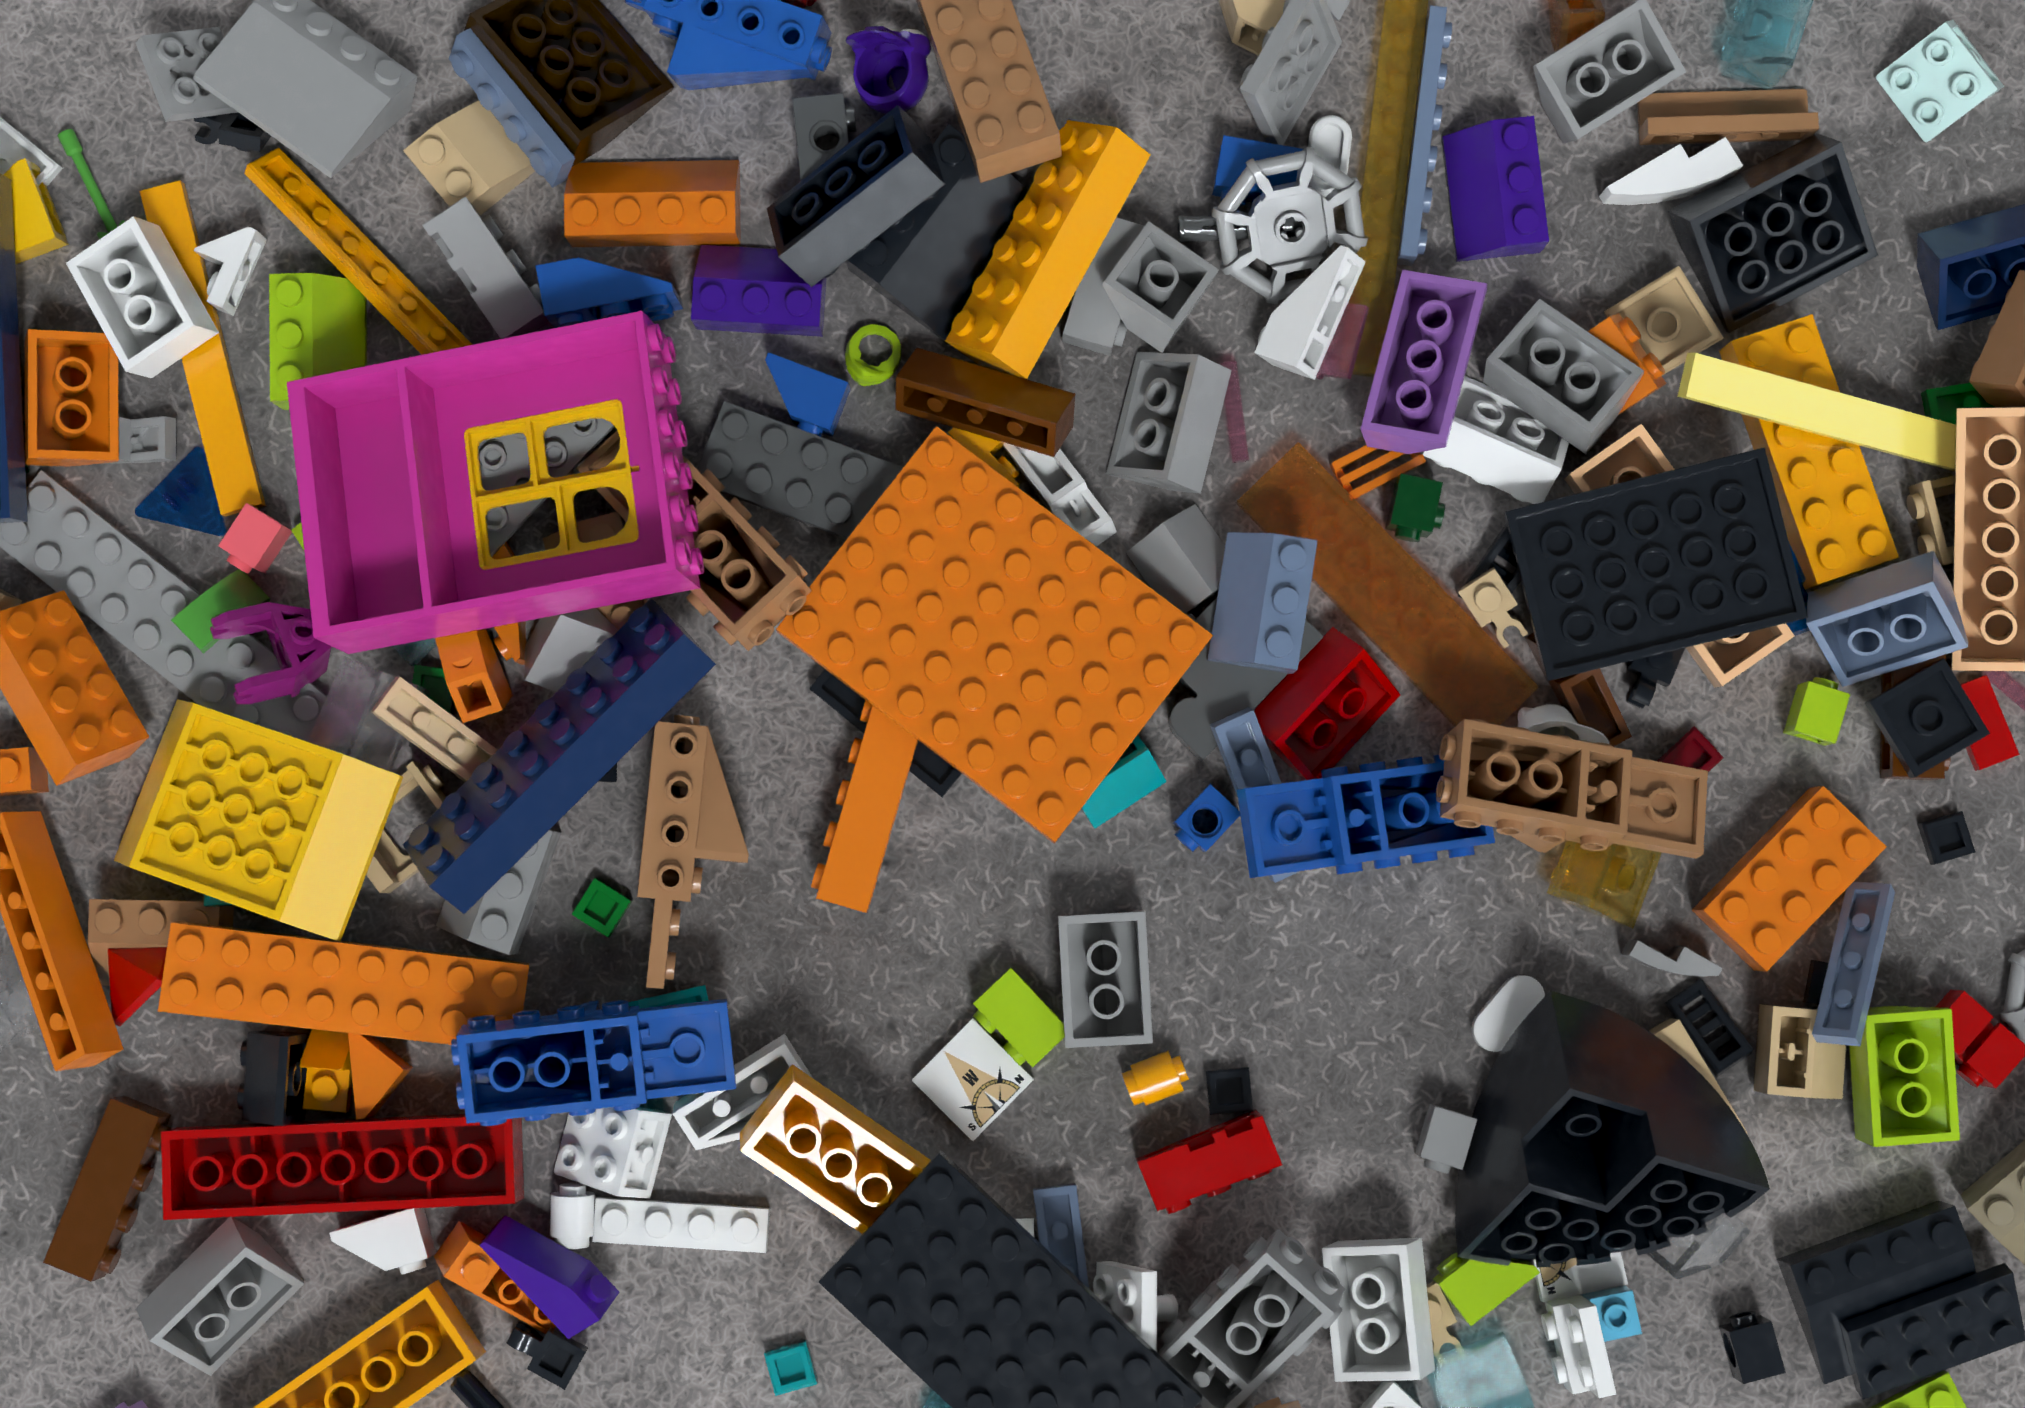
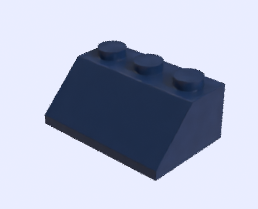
M2025 204L1918 233L1917 269L1937 330L2000 313L2005 303L2006 294L2012 287L2019 270L2025 271Z

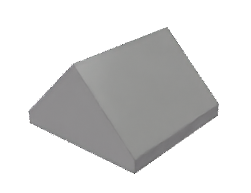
M1194 504L1162 522L1129 549L1126 555L1150 588L1183 613L1188 614L1218 592L1225 545L1197 505Z
M596 608L540 618L525 646V681L557 692L566 683L569 675L576 669L581 668L597 652L601 643L615 635L618 629Z

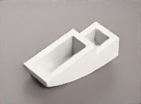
M1726 137L1690 158L1681 144L1607 186L1599 198L1603 204L1615 205L1651 204L1683 198L1709 189L1733 177L1743 167V164Z
M1003 444L1048 511L1096 547L1117 533L1111 517L1088 489L1085 480L1061 449L1058 450L1055 457H1051L1011 444Z

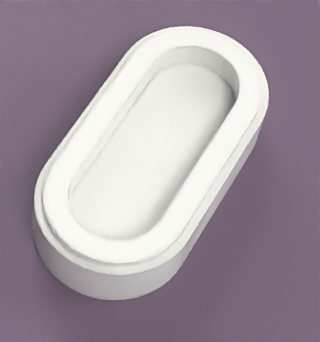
M1328 115L1321 117L1313 124L1310 130L1307 147L1314 148L1315 154L1347 175L1352 141L1351 129L1348 123L1338 116ZM1312 173L1308 186L1315 188L1324 197L1335 189Z
M1516 975L1506 980L1475 1016L1471 1027L1475 1042L1485 1050L1493 1052L1502 1051L1517 1027L1545 997L1541 984L1536 979L1525 975Z

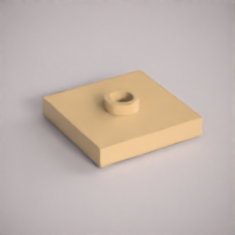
M1677 266L1604 311L1606 318L1619 313L1623 319L1628 317L1632 320L1641 334L1638 342L1646 354L1651 352L1658 358L1665 370V374L1686 361L1687 353H1701L1724 338L1680 266Z

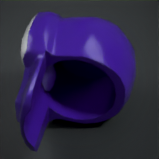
M867 26L865 30H860L846 38V43L852 47L855 53L853 79L861 99L870 108L887 114L898 105L904 112H907L921 101L929 84L926 58L930 54L931 44L926 35L915 29H903L897 32L884 26ZM890 75L896 91H893L889 86Z

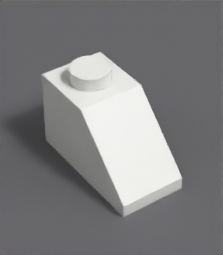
M424 1208L401 1209L341 1227L329 1233L331 1241L384 1271L399 1267L401 1275L427 1267L425 1259L436 1254Z

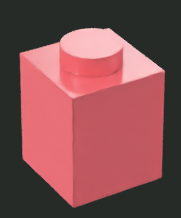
M246 503L218 546L230 553L226 561L241 571L249 574L252 568L262 573H266L292 531L261 510Z

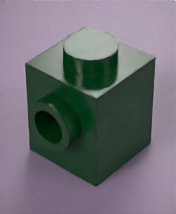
M1401 473L1395 479L1385 529L1395 531V538L1409 542H1420V538H1427L1433 533L1434 528L1440 529L1445 513V504L1439 502L1443 482Z

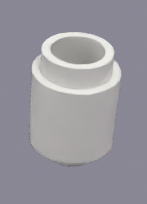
M581 1183L561 1184L558 1192L551 1193L550 1236L554 1237V1242L567 1249L589 1247V1238L594 1236L595 1193L586 1191V1185Z

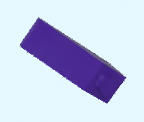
M506 1215L500 1218L479 1245L568 1339L599 1321L620 1293L590 1260Z

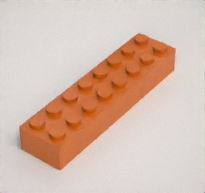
M174 921L170 924L158 1012L451 1045V1040L456 1039L461 1026L467 1025L469 1018L493 1015L495 1016V1021L511 1020L514 1013L523 1011L529 963Z

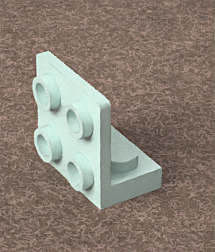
M1954 20L1943 23L1876 76L1879 84L1924 142L1932 140L1982 101L2004 87Z

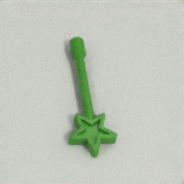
M73 129L64 130L58 134V138L67 156L72 157L108 233L117 228V225L81 153L83 148ZM122 220L118 226H120L126 221ZM98 232L97 236L101 239L108 233Z

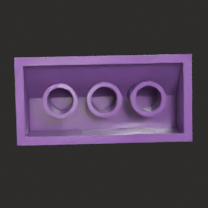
M1402 270L1360 428L1367 447L1413 454L1447 446L1488 287L1487 283Z

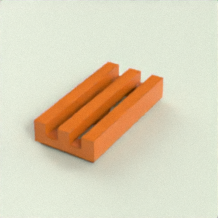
M1365 445L1332 462L1330 467L1348 501L1351 502L1396 479L1401 473L1405 474L1425 464L1426 460L1423 454H1420V452L1410 454L1412 460L1354 490L1350 482L1397 459L1405 453L1390 451L1345 475L1343 467L1378 450L1377 448Z

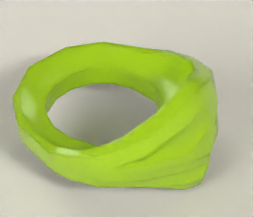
M870 324L861 327L849 339L846 345L845 361L848 373L860 386L877 385L889 379L896 372L901 361V344L897 335L886 326ZM868 335H880L887 339L891 345V356L887 361L881 362L878 367L868 365L860 359L861 351L859 345L861 340Z

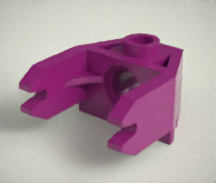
M266 602L227 611L211 619L212 627H210L213 639H230L266 630L281 669L252 676L235 684L236 692L233 695L236 704H254L290 695L291 698L296 697L300 693L301 688L306 684L313 683L327 671L331 646L313 637L311 609Z

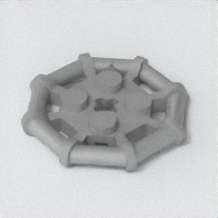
M1304 147L1299 152L1256 161L1251 158L1246 161V168L1219 206L1213 207L1211 215L1216 219L1222 257L1220 269L1224 275H1232L1265 297L1267 303L1275 305L1279 300L1290 296L1308 278L1285 282L1286 273L1309 268L1313 273L1320 266L1319 262L1323 258L1322 253L1327 246L1330 248L1334 242L1348 247L1356 254L1361 247L1367 245L1368 236L1364 234L1361 212L1360 182L1356 177L1350 178L1315 154V149L1310 147ZM1297 170V179L1291 183L1271 186L1266 177ZM1312 173L1335 189L1324 197L1315 188L1308 186ZM1256 183L1263 191L1262 194L1253 200L1248 213L1237 210ZM1343 204L1345 230L1335 228L1333 208ZM1293 217L1295 221H1302V227L1295 229L1294 237L1288 238L1285 231H1280V226L1285 224L1287 218ZM1234 224L1247 226L1249 247L1238 251ZM1258 258L1262 262L1264 261L1269 264L1274 270L1270 279H1267L1248 265Z

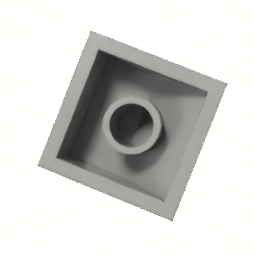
M1148 221L1105 279L1102 286L1126 328L1163 353L1206 293L1219 269Z

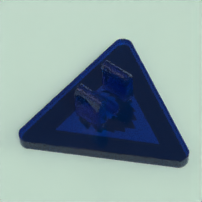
M195 447L135 508V514L138 517L220 537L224 536L227 529L224 518L220 514L205 450L201 447Z

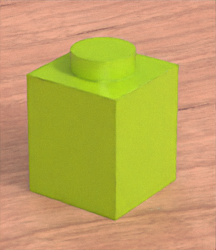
M1813 677L1812 682L1807 681L1798 684L1783 733L1823 746L1836 744L1851 694L1839 691L1838 683L1820 677Z

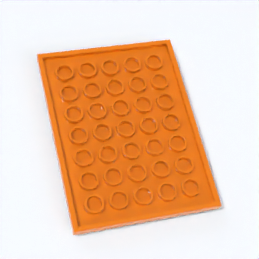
M937 426L809 586L812 591L806 596V602L803 607L795 614L787 615L776 628L777 633L1054 844L1213 636L1205 628Z

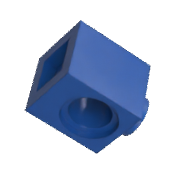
M1209 784L1173 822L1179 828L1174 835L1190 851L1194 852L1199 847L1203 852H1206L1240 816V811ZM1206 809L1213 813L1216 825L1212 832L1202 834L1195 830L1192 818L1197 810Z

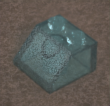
M1739 0L1733 14V21L1739 22L1735 36L1729 35L1720 56V60L1726 61L1722 76L1771 90L1793 66L1813 0Z
M1503 1332L1434 1356L1435 1371L1427 1375L1426 1378L1437 1408H1535L1529 1389Z

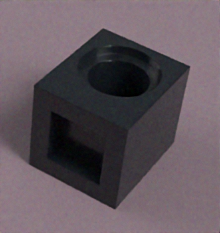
M1746 1311L1730 1316L1731 1323L1719 1326L1733 1378L1746 1384L1786 1373L1771 1320L1762 1315L1756 1316L1755 1311Z

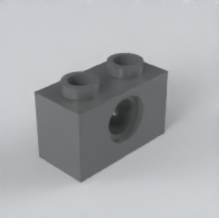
M843 93L792 98L801 181L850 143L849 132H857L854 106L846 107ZM825 135H834L839 139L837 146L831 150L818 148L817 142Z

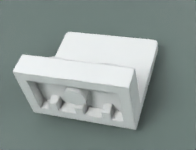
M613 1107L596 1109L594 1113L582 1116H571L568 1114L554 1173L615 1196L650 1199L672 1114L657 1109L639 1107L626 1111H616Z

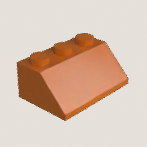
M28 329L25 336V465L72 467L118 462V357L105 333Z

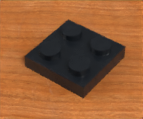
M1945 658L1937 660L1865 702V705L1909 778L1919 776L1990 734Z

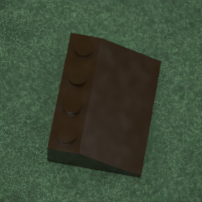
M494 0L470 13L464 29L465 31L471 28L573 154L575 160L572 167L604 148L674 88L599 0Z

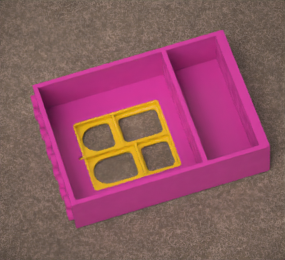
M643 311L287 382L313 637L342 652L352 654L699 589V574L704 573V562L700 549L698 547L695 548L693 532L698 531V518L694 506L689 505L687 489H692L693 479L688 463L683 461L682 447L687 446V435L683 422L681 420L678 421L676 405L681 404L682 397L677 379H672L671 363L676 362V352L671 337H667L661 331L659 324H654ZM588 419H604L611 422L617 428L620 437V448L615 459L607 466L598 470L562 477H551L549 475L544 433L548 428ZM517 433L524 434L527 441L531 473L529 481L520 485L485 490L481 478L478 453L479 444L486 439ZM600 487H611L620 491L625 496L629 506L628 520L624 528L616 535L607 539L587 543L581 542L577 533L574 496L580 491ZM543 498H553L555 500L560 543L556 548L503 559H493L491 557L486 515L490 509Z

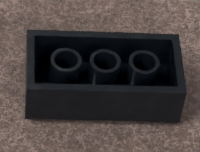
M897 105L767 208L778 257L808 285L813 287L823 278L833 275L838 267L854 254L864 251L871 244L872 240L889 227L899 224L905 215L920 203L931 199L945 183L930 137Z

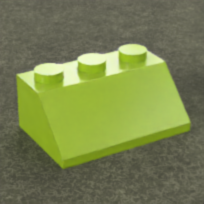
M317 273L269 274L270 402L282 410H289L287 382L367 366V298L347 278Z
M1908 1006L1869 1007L1861 1046L1849 1045L1855 1139L1872 1147L1959 1141L1952 1009Z

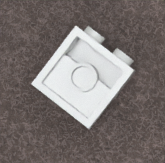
M1580 1294L1545 1302L1547 1313L1541 1315V1320L1547 1340H1554L1557 1357L1551 1358V1363L1557 1383H1564V1387L1572 1394L1591 1391L1598 1398L1616 1395L1596 1305Z

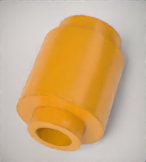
M1169 1051L1130 1065L1131 1070L1122 1073L1134 1106L1143 1102L1147 1106L1183 1092L1184 1089L1181 1083L1189 1080L1180 1055L1171 1058Z

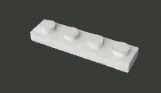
M597 1197L595 1199L594 1236L592 1242L766 1253L770 1208Z

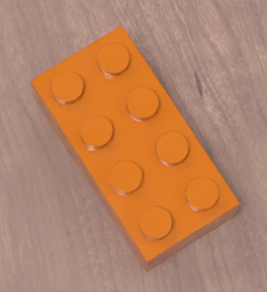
M64 590L0 611V689L56 786L129 758L149 738L147 731Z
M1824 786L1811 787L1708 892L1692 911L1754 971L1767 972L1887 846Z

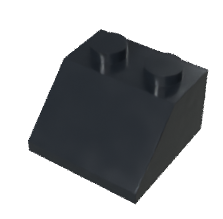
M248 1032V1038L242 1042L240 1050L241 1065L246 1066L245 1083L240 1084L237 1094L238 1108L243 1110L242 1120L274 1126H285L305 1120L306 1109H303L307 1068L300 1067V1061L310 1033Z

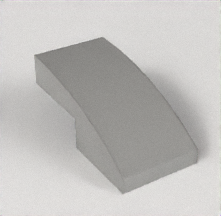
M160 416L126 419L118 417L119 461L112 463L176 461V418Z
M1629 940L1621 953L1622 956L1641 965L1679 975L1719 976L1723 969L1682 946H1675L1668 958L1638 940Z

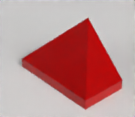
M167 947L108 949L111 1013L115 1025L120 1027L161 987Z

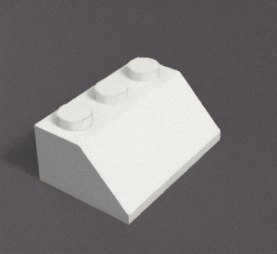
M1464 376L1447 446L1445 448L1424 451L1423 456L1432 459L1442 467H1450L1471 476L1478 483L1491 485L1505 491L1519 501L1538 504L1544 502L1564 463L1569 442L1491 387Z

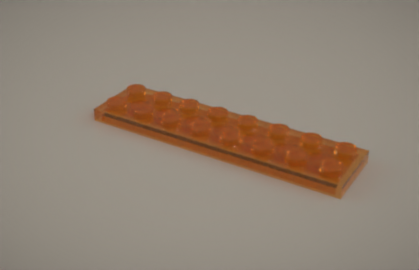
M1299 442L1237 500L1236 504L1265 533L1318 540L1312 582L1454 727L1464 719H1480L1489 724L1501 725L1539 688Z

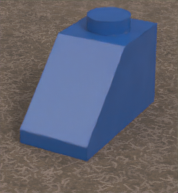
M768 352L765 361L792 421L798 424L797 428L820 437L822 433L833 437L851 391L849 383Z

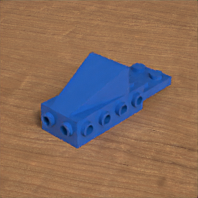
M625 0L627 5L645 11L653 20L652 25L660 28V34L677 40L667 73L680 88L686 90L809 78L815 81L818 71L825 72L831 58L832 47L827 45L832 32L824 17L779 0Z
M1434 755V763L1423 764L1422 757L1396 760L1397 768L1386 769L1385 761L1359 765L1360 773L1348 774L1347 766L1321 770L1322 778L1237 790L1250 878L1336 866L1337 875L1363 871L1362 862L1373 861L1374 868L1379 869L1400 866L1401 856L1411 855L1412 864L1438 860L1437 851L1448 850L1449 858L1475 855L1474 846L1495 843L1493 827L1485 825L1477 828L1460 827L1454 824V820L1440 817L1441 802L1436 800V788L1440 777L1443 776L1444 760H1441L1439 755Z
M727 999L640 1008L639 1005L629 1006L628 1001L618 1000L603 1003L601 1010L599 1008V1000L581 1005L562 1007L557 1009L556 1014L540 1016L538 1010L517 1012L512 1015L513 1019L495 1021V1016L493 1015L476 1016L469 1018L468 1024L461 1026L456 1039L451 1040L454 1066L460 1065L462 1081L457 1082L456 1085L457 1102L459 1109H465L467 1124L480 1122L481 1126H494L507 1122V1119L524 1117L526 1121H538L550 1118L551 1114L569 1112L571 1116H582L594 1113L596 1109L613 1107L616 1111H626L640 1107V1104L647 1103V1099L736 1089Z

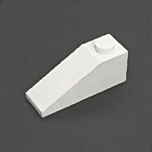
M1340 245L1271 313L1266 326L1259 334L1258 345L1254 353L1273 366L1315 380L1366 262L1348 247Z

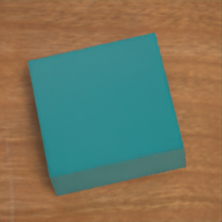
M807 1340L764 1352L775 1396L818 1384Z

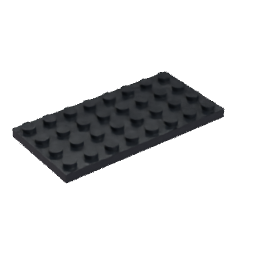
M941 1150L819 1280V1283L952 1408H1195L1202 1401V1394Z

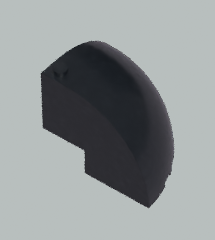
M1550 990L1517 1027L1503 1047L1483 1085L1472 1115L1473 1118L1477 1119L1463 1170L1459 1169L1455 1207L1458 1257L1507 1266H1509L1511 1258L1536 1260L1537 1267H1550L1551 1264L1563 1263L1571 1258H1576L1577 1266L1610 1262V1253L1635 1248L1637 1254L1642 1255L1671 1246L1669 1239L1671 1237H1685L1692 1233L1697 1236L1707 1231L1705 1223L1723 1213L1732 1218L1759 1199L1770 1187L1758 1154L1743 1126L1719 1093L1684 1057L1664 1041L1633 1021L1601 1006Z

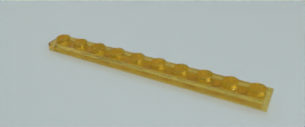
M1384 0L1360 198L1364 234L1368 236L1367 245L1361 247L1356 253L1366 263L1347 306L1340 373L1374 377L1391 315L1428 0Z

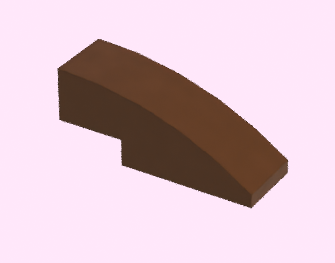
M1533 632L1526 636L1525 639L1544 674ZM1600 668L1548 681L1561 706L1571 713L1577 724L1591 727L1603 733L1609 740V744L1613 747L1632 737Z

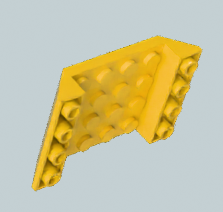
M177 699L114 861L282 923L341 942L403 776L219 711Z

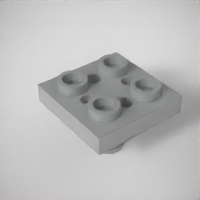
M220 27L142 35L136 42L165 122L237 113L235 109L193 80L195 72L223 39Z

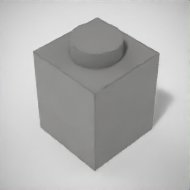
M1429 1104L1415 1154L1425 1158L1423 1166L1449 1174L1450 1167L1463 1170L1477 1119Z

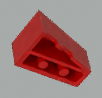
M1256 1109L1136 1158L1157 1211L1166 1208L1168 1214L1192 1205L1190 1201L1192 1198L1207 1194L1208 1197L1219 1195L1230 1190L1233 1183L1244 1179L1251 1181L1272 1172V1169L1283 1165L1264 1118Z

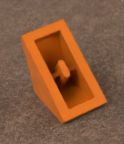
M348 1033L356 1120L374 1116L413 1067L375 1036Z

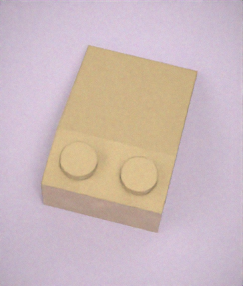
M479 100L436 123L403 150L449 207L466 196L480 215L535 172L526 154L517 143H513L507 137L501 123L491 111L486 110L481 105Z

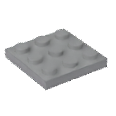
M1286 0L1283 14L1276 27H1271L1266 33L1262 43V51L1254 65L1250 64L1242 75L1240 91L1266 143L1284 144L1342 43L1326 0Z

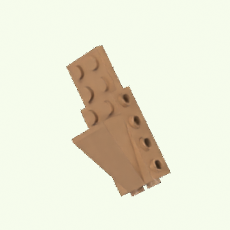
M618 431L611 435L576 469L580 473L603 468L612 462L620 448ZM683 456L684 463L687 462L690 467L693 479L692 489H687L689 505L694 506L698 518V531L693 532L695 548L698 547L700 549L704 562V573L699 574L700 588L691 590L692 592L685 598L703 617L710 611L719 620L713 628L731 646L738 640L749 651L754 646L761 645L767 641L773 634L774 627L787 615L795 614L803 607L806 602V596L812 591L802 580L808 573L791 555L784 560L775 551L780 544L763 526L756 531L747 522L752 517V514L736 497L728 502L720 494L725 489V486L709 469L701 474ZM611 487L595 488L627 522L629 506L625 496L620 491Z
M674 715L673 723L658 721L654 729L637 897L655 899L646 987L664 989L665 979L674 980L677 953L668 952L670 935L678 936L681 909H673V900L691 902V893L700 894L703 868L694 867L695 859L748 863L749 853L708 726L700 725L699 717ZM685 742L684 752H677V745ZM674 786L680 787L679 795H672L671 792ZM669 830H676L675 843L667 838Z
M1464 719L1442 738L1439 756L1441 760H1444V771L1437 784L1436 800L1441 802L1440 817L1454 820V824L1465 828H1477L1481 825L1496 827L1498 833L1512 836L1534 850L1544 853L1565 842V840L1580 843L1581 848L1590 851H1603L1612 844H1618L1697 859L1704 853L1708 771L1632 757V750L1616 748L1607 743H1590L1574 740L1564 735H1547L1531 732L1526 728L1494 725L1480 719Z

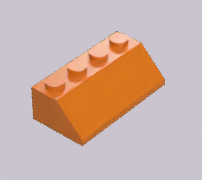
M740 161L578 163L570 169L564 192V236L572 247L741 245Z

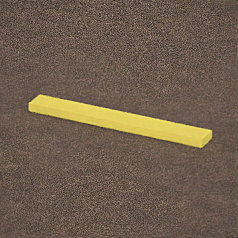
M1687 353L1677 397L1955 471V424L1699 353Z

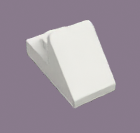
M246 227L200 245L193 250L205 260L222 266L220 271H216L209 280L207 302L217 310L232 316L236 312L267 241L257 230Z

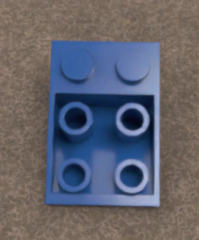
M579 257L536 265L544 315L554 328L643 311L652 321L669 319L674 316L673 311L683 309L682 301L671 282Z

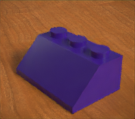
M1534 116L1490 120L1443 136L1442 144L1456 262L1541 253L1549 243Z
M701 245L693 278L691 321L697 330L823 337L827 278H823L811 287L778 257L777 249Z

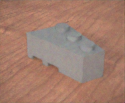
M465 196L422 225L428 235L437 243L447 258V262L453 271H456L470 292V295L501 339L533 333L549 322L544 315L539 286L534 284L529 288L521 274L527 271V268L514 249L507 253L498 242V239L503 237L504 234L490 214L482 218Z

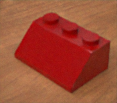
M1332 627L1299 662L1298 670L1293 674H1287L1257 706L1254 712L1267 746L1304 780L1322 778L1321 770L1333 768L1400 697V693L1363 647Z

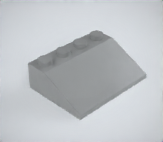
M254 0L195 72L193 80L332 178L411 110L418 76L311 0Z

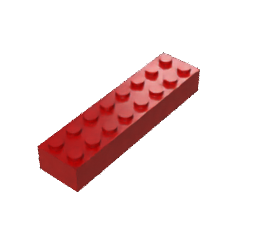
M465 1114L357 1120L302 1121L285 1126L259 1123L176 1127L161 1131L163 1220L515 1204L524 1199L522 1117L507 1119V1122L494 1126H481L480 1122L467 1124Z

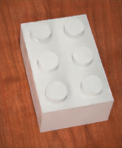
M133 216L66 262L126 372L153 378L219 333L159 225Z
M1422 1238L1337 1241L1323 1247L1324 1267L1331 1270L1345 1288L1339 1303L1343 1310L1330 1326L1335 1382L1421 1380L1434 1372L1435 1364Z

